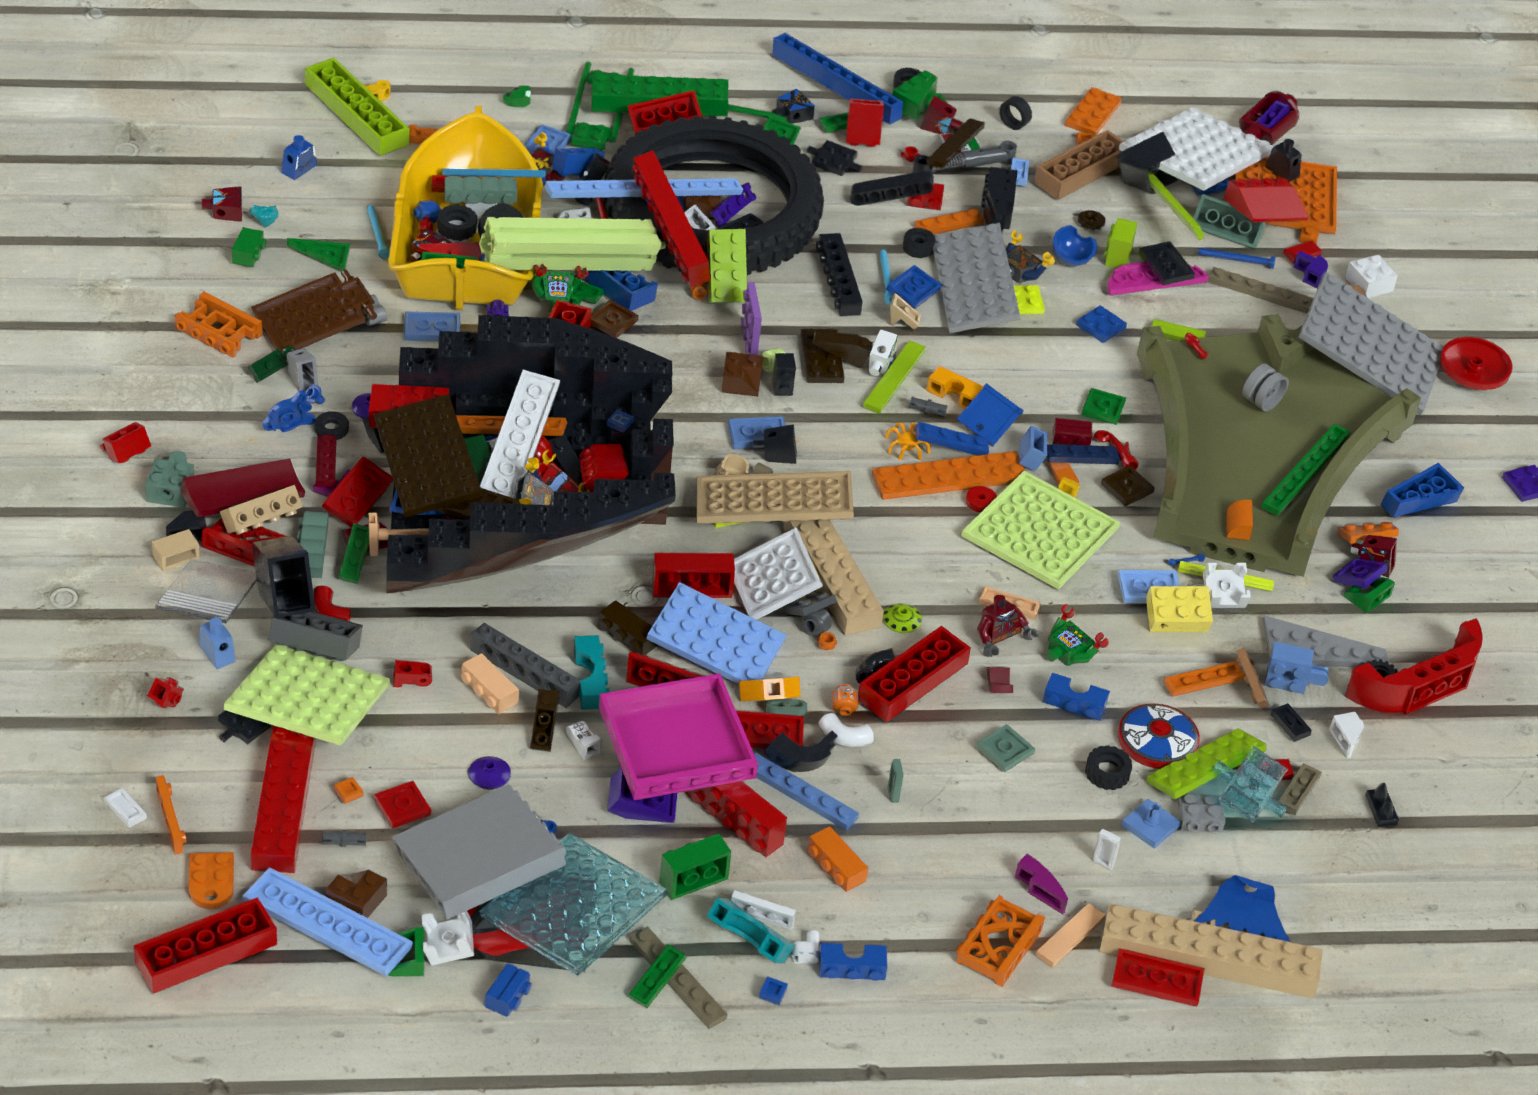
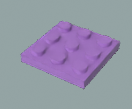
M747 282V289L743 291L745 304H742V314L744 317H741L740 325L741 328H744L743 340H746L745 351L749 352V354L758 355L762 316L755 282Z

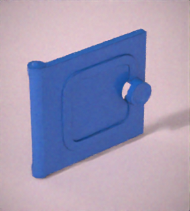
M986 383L956 420L972 431L975 436L988 439V444L993 447L1024 410Z

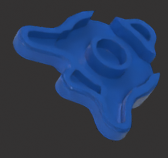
M300 390L293 397L275 404L262 422L264 430L276 431V429H281L282 432H288L300 425L314 424L316 417L312 413H307L312 409L310 402L306 401L307 393L304 390Z

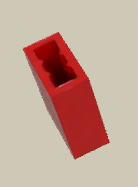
M849 99L846 143L852 146L866 144L868 147L880 145L884 110L883 101Z

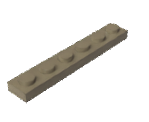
M1216 267L1212 268L1208 278L1209 283L1307 314L1314 299L1307 295L1292 292L1288 289Z
M648 926L630 936L631 944L650 965L653 964L666 947ZM682 964L668 981V985L708 1029L726 1020L727 1013Z

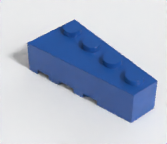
M1437 463L1387 490L1380 505L1394 518L1455 503L1458 501L1464 487L1443 466Z

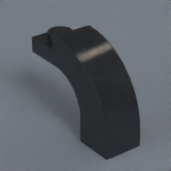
M595 153L581 172L577 181L601 180L608 171L610 162L598 153ZM593 197L574 199L584 206H589Z
M830 731L818 744L806 747L796 744L782 732L769 744L764 755L784 769L795 772L812 771L826 763L832 754L831 750L836 746L834 741L838 735Z

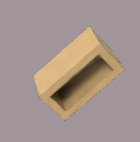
M189 529L152 541L153 557L162 571L200 558L199 543Z

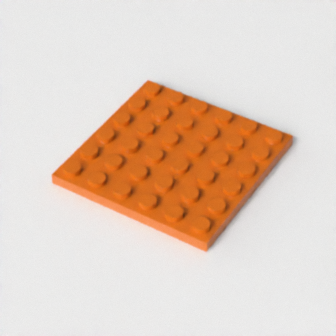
M1269 156L1235 173V180H1251V178L1258 180L1264 178L1278 179L1281 177L1265 167ZM1301 161L1300 177L1289 183L1294 186L1309 217L1308 220L1266 222V224L1297 229L1312 227L1319 229V232L1335 234L1337 229V166Z

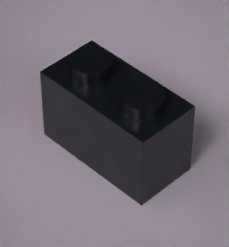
M775 353L772 376L774 396H793L796 373L794 353Z

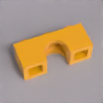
M939 366L928 378L927 392L940 398L949 393L958 394L960 396L958 406L966 409L984 386Z

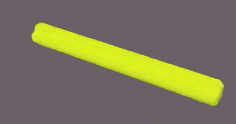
M1181 561L1178 571L1203 577L1206 566ZM1247 574L1244 577V585L1247 587L1266 591L1273 590L1274 581L1271 579Z

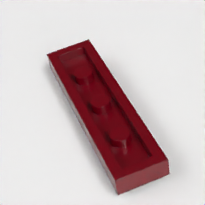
M328 434L317 435L315 487H335L337 436Z

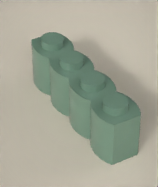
M449 176L445 178V202H465L468 204L480 202L496 204L499 202L508 205L517 203V183L514 178L503 177L497 179L495 177H483L480 179L474 176L464 178Z
M304 511V517H300L299 529H302V531H298L297 542L300 543L304 550L308 551L311 577L322 578L328 532V512Z

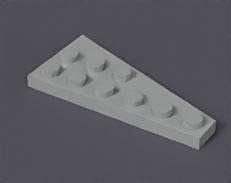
M1264 615L1263 625L1269 659L1274 642L1314 650L1312 664L1319 666L1356 667L1364 665L1369 661L1372 662L1374 659L1376 661H1379V659L1383 660V662L1388 661L1386 649Z

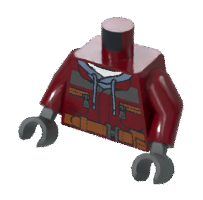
M1003 595L994 596V604L982 610V617L977 627L982 644L986 646L983 650V654L986 657L998 655L999 648L994 644L1021 633L1022 628L1024 629L1023 637L1026 640H1032L1030 632L1034 637H1038V631L1029 628V622L1022 611L1015 604L1005 600Z

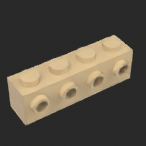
M293 485L222 510L220 514L227 533L236 532V535L247 532V527L252 526L253 529L263 526V521L269 520V523L280 520L279 515L285 514L288 517L297 514L296 509L303 506L296 487Z

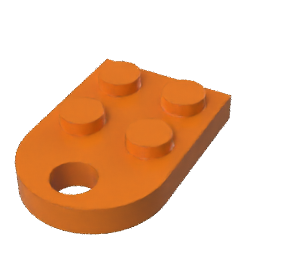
M234 852L190 853L189 895L192 902L204 909L223 907L232 899L234 894ZM211 895L217 897L214 900L206 899V897Z

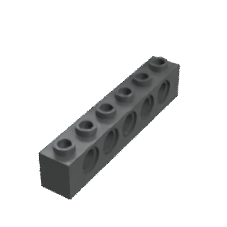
M483 623L471 633L472 652L477 655L482 653L492 664L537 691L538 689L559 691V704L567 708L579 697L580 680L488 624Z

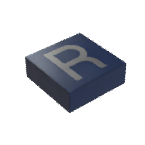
M617 409L607 420V426L624 433L634 422V417Z

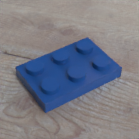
M913 265L890 282L886 290L892 295L896 293L916 309L940 291L942 284L916 265Z

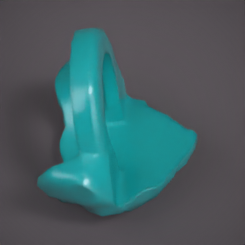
M253 205L250 209L251 215L255 216L264 227L270 226L278 218L276 205L269 207Z

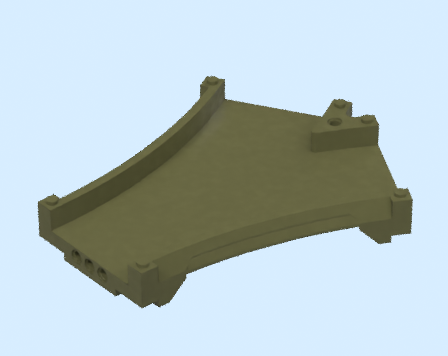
M1279 314L1262 316L1258 332L1198 338L1200 341L1199 345L1208 353L1206 359L1199 358L1196 351L1188 346L1185 340L1167 341L1160 326L1143 327L1137 357L1142 366L1141 374L1143 379H1154L1162 409L1166 441L1165 487L1153 538L1190 547L1189 553L1203 554L1206 558L1236 565V563H1246L1247 568L1265 572L1267 567L1304 577L1319 527L1337 493L1355 468L1385 437L1395 443L1401 438L1402 432L1413 425L1421 397L1406 388L1392 398L1300 339L1298 336L1302 326L1295 330L1287 329ZM1262 364H1268L1276 370V373H1281L1289 380L1287 391L1281 401L1273 409L1266 412L1242 395L1246 380ZM1333 424L1351 431L1349 438L1279 516L1261 508L1263 501ZM1239 500H1252L1253 528L1250 540L1233 539L1226 536V510L1232 503Z

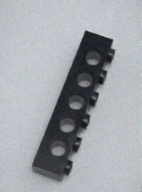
M841 233L820 234L819 241L816 242V250L820 252V263H823L824 275H827V285L831 287V297L834 298L835 309H838L840 316L861 315L863 301Z

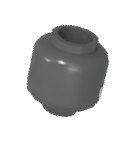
M823 608L803 618V627L811 636H820L832 626L831 615Z

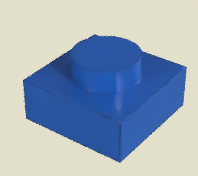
M767 976L759 993V998L780 1005L787 991L788 983Z

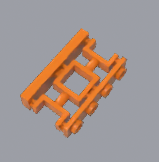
M205 291L199 294V300L194 301L195 311L190 315L184 311L175 314V326L177 329L232 358L236 356V351L239 352L241 350L240 340L245 336L252 340L262 336L261 320ZM216 321L224 325L219 330L211 326Z

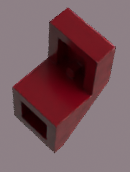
M987 666L990 692L1013 693V685L1010 684V668Z

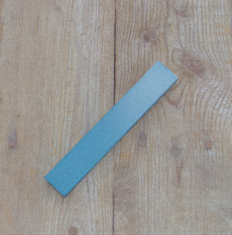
M442 168V175L544 178L546 170Z

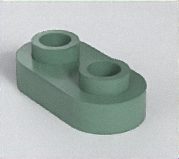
M799 699L769 700L766 703V712L802 716L807 713V703Z

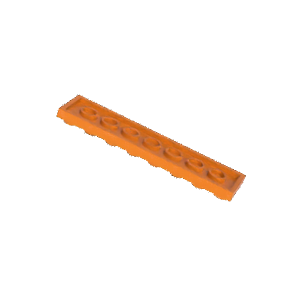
M1011 451L873 468L872 475L882 500L965 490L976 486L989 487L1011 484L1025 469L1023 465L1019 464L1017 452Z

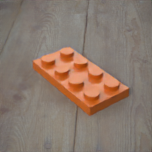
M1091 87L1066 119L1065 126L1083 133H1093L1096 136L1119 107L1122 98Z

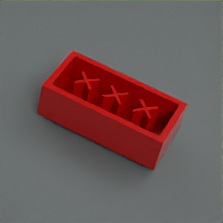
M654 553L652 574L653 598H670L679 582L711 598H732L735 577L734 553Z

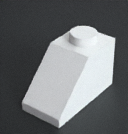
M1356 712L1333 716L1329 729L1347 759L1351 758L1364 730V723Z

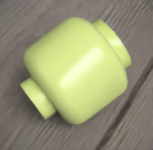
M773 348L763 352L762 367L766 372L773 373L775 353H785L783 349Z

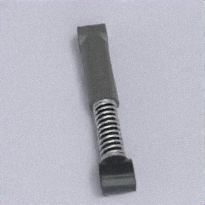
M1003 141L997 146L961 151L943 169L928 165V156L918 155L914 159L912 173L921 171L932 173L935 170L952 169L956 166L969 168L999 162L1012 164V158L1016 156L1017 144L1012 141Z

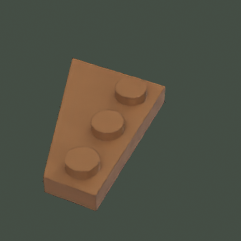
M1244 647L1237 650L1239 657L1236 658L1240 669L1244 668L1246 675L1243 678L1248 687L1251 686L1253 690L1250 695L1254 704L1258 703L1262 709L1270 706L1260 681L1257 680L1259 675L1253 666L1255 665L1253 659Z

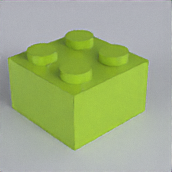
M1117 218L1116 223L1111 225L1110 234H1108L1106 242L1107 248L1103 258H1106L1105 266L1118 268L1128 264L1138 222Z

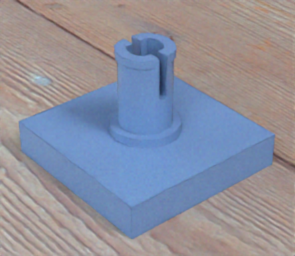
M1147 799L1123 819L1121 826L1155 849L1180 827L1181 821L1162 809L1161 805L1158 806L1157 802Z

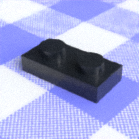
M1289 703L1272 709L1271 716L1294 742L1311 735V728Z

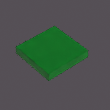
M1091 388L1081 415L1117 425L1126 402V397Z

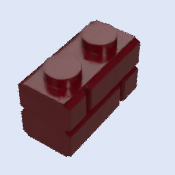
M1055 418L1052 444L1090 445L1092 422Z

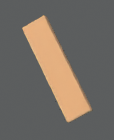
M1088 903L1036 951L1035 956L1053 968L1104 921L1106 915Z

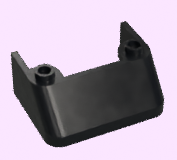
M1163 131L1123 150L1117 155L1120 175L1125 184L1148 193L1156 194L1150 187L1148 174H1154L1165 187L1180 180L1158 169L1160 162L1175 156V152Z

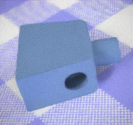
M212 618L209 622L202 624L199 632V646L215 668L220 669L235 663L232 636L223 625L221 619Z

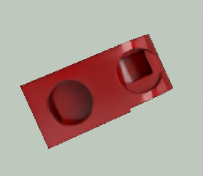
M395 660L393 687H402V684H416L426 687L432 683V666L430 664Z

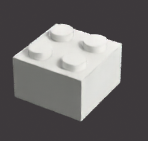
M1378 254L1349 262L1345 278L1352 286L1359 285L1367 297L1371 298L1393 292L1398 275Z

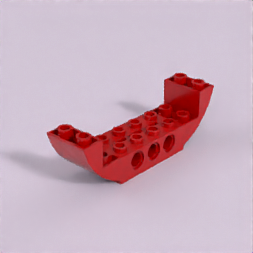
M1478 619L1465 621L1460 625L1453 649H1449L1443 654L1435 655L1424 662H1418L1412 667L1404 668L1395 674L1387 675L1385 678L1369 662L1356 666L1352 670L1345 697L1369 709L1391 713L1403 712L1406 715L1467 689L1483 640L1482 629Z

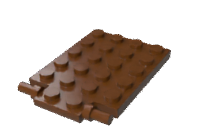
M343 270L341 275L345 279L344 283L341 282L334 272L251 307L254 316L262 321V329L275 349L279 348L282 351L285 346H292L295 350H299L366 322L361 309L372 320L376 319L377 314L373 310L374 306L372 305L375 304V301L358 277L354 278L347 270Z

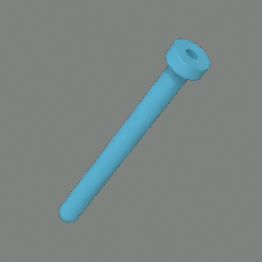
M369 205L367 210L379 247L377 253L380 258L386 259L389 257L390 249L385 245L373 205Z
M881 249L879 253L886 291L884 301L887 304H891L893 295L886 290L887 285L891 282L887 252Z

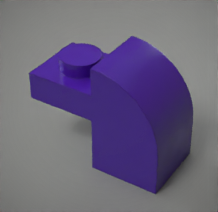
M1300 251L1296 256L1294 268L1305 273L1302 282L1318 289L1323 275L1327 272L1328 263L1321 255L1315 258Z

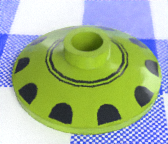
M897 603L888 606L884 610L883 622L894 632L911 633L921 626L922 615L911 605Z

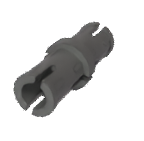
M911 396L909 408L925 411V414L933 413L945 417L948 405L931 402L932 400L930 399L927 401Z
M342 830V832L323 831L322 845H342V847H346V845L366 846V832H347V830Z

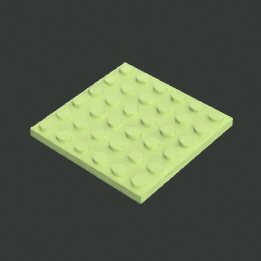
M1023 471L962 531V537L1059 590L1120 527V522L1034 475Z
M275 644L226 700L224 710L341 746L387 689L390 678L363 671L360 668H353L341 662L330 661L321 656L307 654L304 651H297L285 645Z

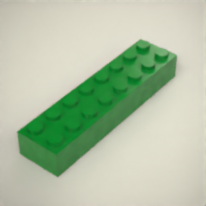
M593 74L591 112L629 113V105L694 90L702 116L728 117L729 79Z

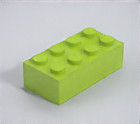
M745 229L707 230V259L710 272L708 303L745 302L743 298V291L747 289Z

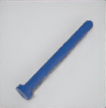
M1204 248L1198 249L1199 255L1269 265V268L1274 269V256H1271L1270 259Z

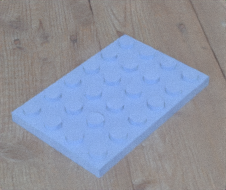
M679 582L650 629L646 639L716 674L720 673L721 676L739 684V681L764 678L787 635Z

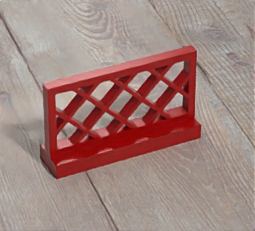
M221 518L211 528L206 527L202 531L201 547L255 567L252 549L253 542L287 536L261 526L255 529L249 526L247 529L252 531L238 535L236 533L228 534ZM264 535H265V536H268V538H260V537H259V536H264ZM255 537L256 539L247 540L246 538Z

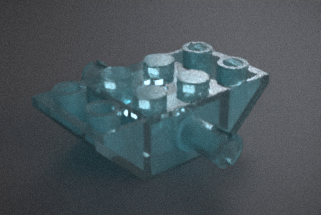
M1255 746L1251 748L1242 763L1235 770L1221 762V760H1218L1212 771L1227 780V785L1218 797V800L1252 823L1255 822L1265 807L1281 818L1288 809V806L1275 799L1272 793L1288 769Z

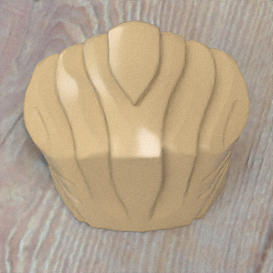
M727 454L715 468L716 475L749 474L748 461L736 454Z

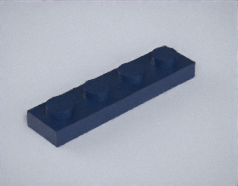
M1047 444L1046 458L1048 462L1118 465L1120 461L1115 446Z

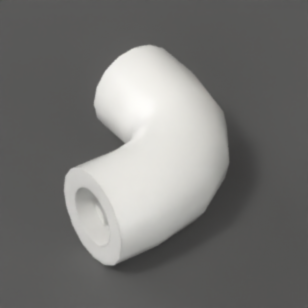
M835 713L826 714L819 721V727L825 735L830 731L838 735L834 743L840 746L850 748L862 747L872 744L874 741L872 729L868 724L849 727L842 724Z

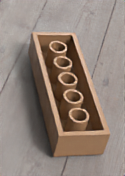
M1106 130L1036 167L1034 183L1059 200L1118 169L1117 155L1122 152L1119 150V146L1124 141L1109 130Z

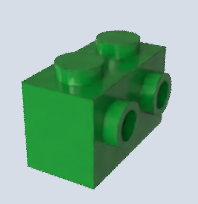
M242 228L232 247L233 264L254 267L256 261L260 259L261 250H264L266 247L264 231Z

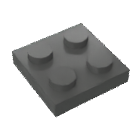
M815 590L783 606V610L787 614L806 616L836 603L837 600L833 594H827V592L819 593Z

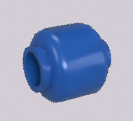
M433 200L419 201L413 209V216L419 223L420 220H425L426 216L429 217V221L436 223L441 209Z

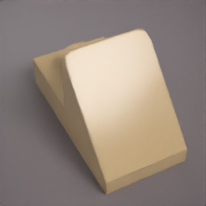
M895 293L890 306L891 326L902 319L906 325L916 329L920 324L921 314Z

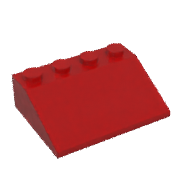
M1285 178L1229 180L1224 200L1252 222L1303 221L1309 218L1294 186Z

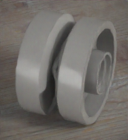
M1262 364L1246 380L1242 395L1250 402L1255 403L1263 411H1270L1285 395L1289 380L1281 373H1276V370L1268 364Z

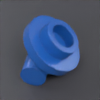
M313 384L306 390V400L310 403L318 402L323 404L325 399L321 395L320 386Z

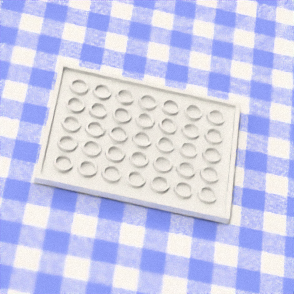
M1190 108L1120 143L1119 150L1128 149L1163 131L1175 152V156L1160 162L1158 169L1204 191L1269 156L1274 146L1270 145L1267 141L1255 138L1252 134H1245L1241 129L1227 125L1226 122L1219 121L1212 115L1204 114L1197 108Z

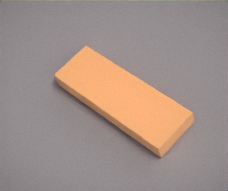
M984 586L979 604L990 606L994 604V596L1003 595L1005 600L1015 604L1026 618L1036 619L1041 602Z

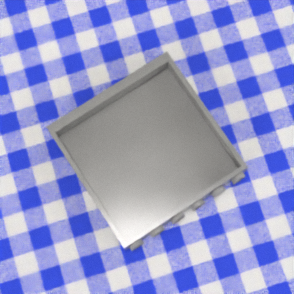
M509 784L392 836L398 855L447 920L566 865L564 856L567 854L563 844H558L553 832H548L546 824L539 821L536 812L530 810L527 801H522L520 793L517 790L514 791Z

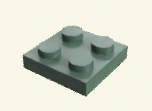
M1007 724L977 742L976 747L1004 772L1024 761L1035 752V748Z

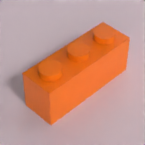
M830 826L809 836L808 852L810 856L821 864L822 869L828 872L835 883L841 886L845 892L866 882L868 867Z

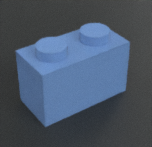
M1030 426L1020 440L1019 464L1036 471L1047 456V432Z

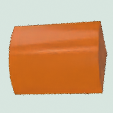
M1239 500L1232 503L1226 510L1227 538L1250 540L1253 528L1252 500Z

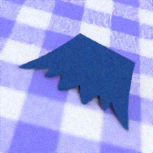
M1237 875L1227 879L1219 887L1209 906L1194 920V922L1204 923L1216 919V926H1221L1228 922L1229 928L1232 930L1242 931L1246 928V931L1250 934L1261 936L1263 932L1266 937L1274 939L1275 936L1278 940L1290 942L1275 907L1274 887ZM1248 885L1257 888V890L1248 892L1244 889V886Z

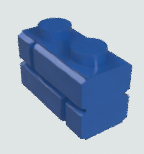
M510 963L506 964L485 994V1007L494 1012L497 1011L498 1014L505 1017L509 1016L512 1010L516 1011L520 1006L521 997L523 994L528 995L532 987L530 973L521 968L518 969Z

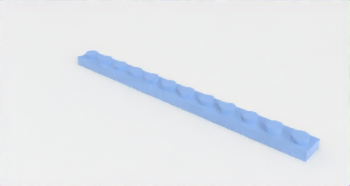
M737 178L668 179L676 196L741 195L743 191ZM635 180L546 181L544 186L550 198L556 199L642 197L640 192L642 188L640 185H636Z

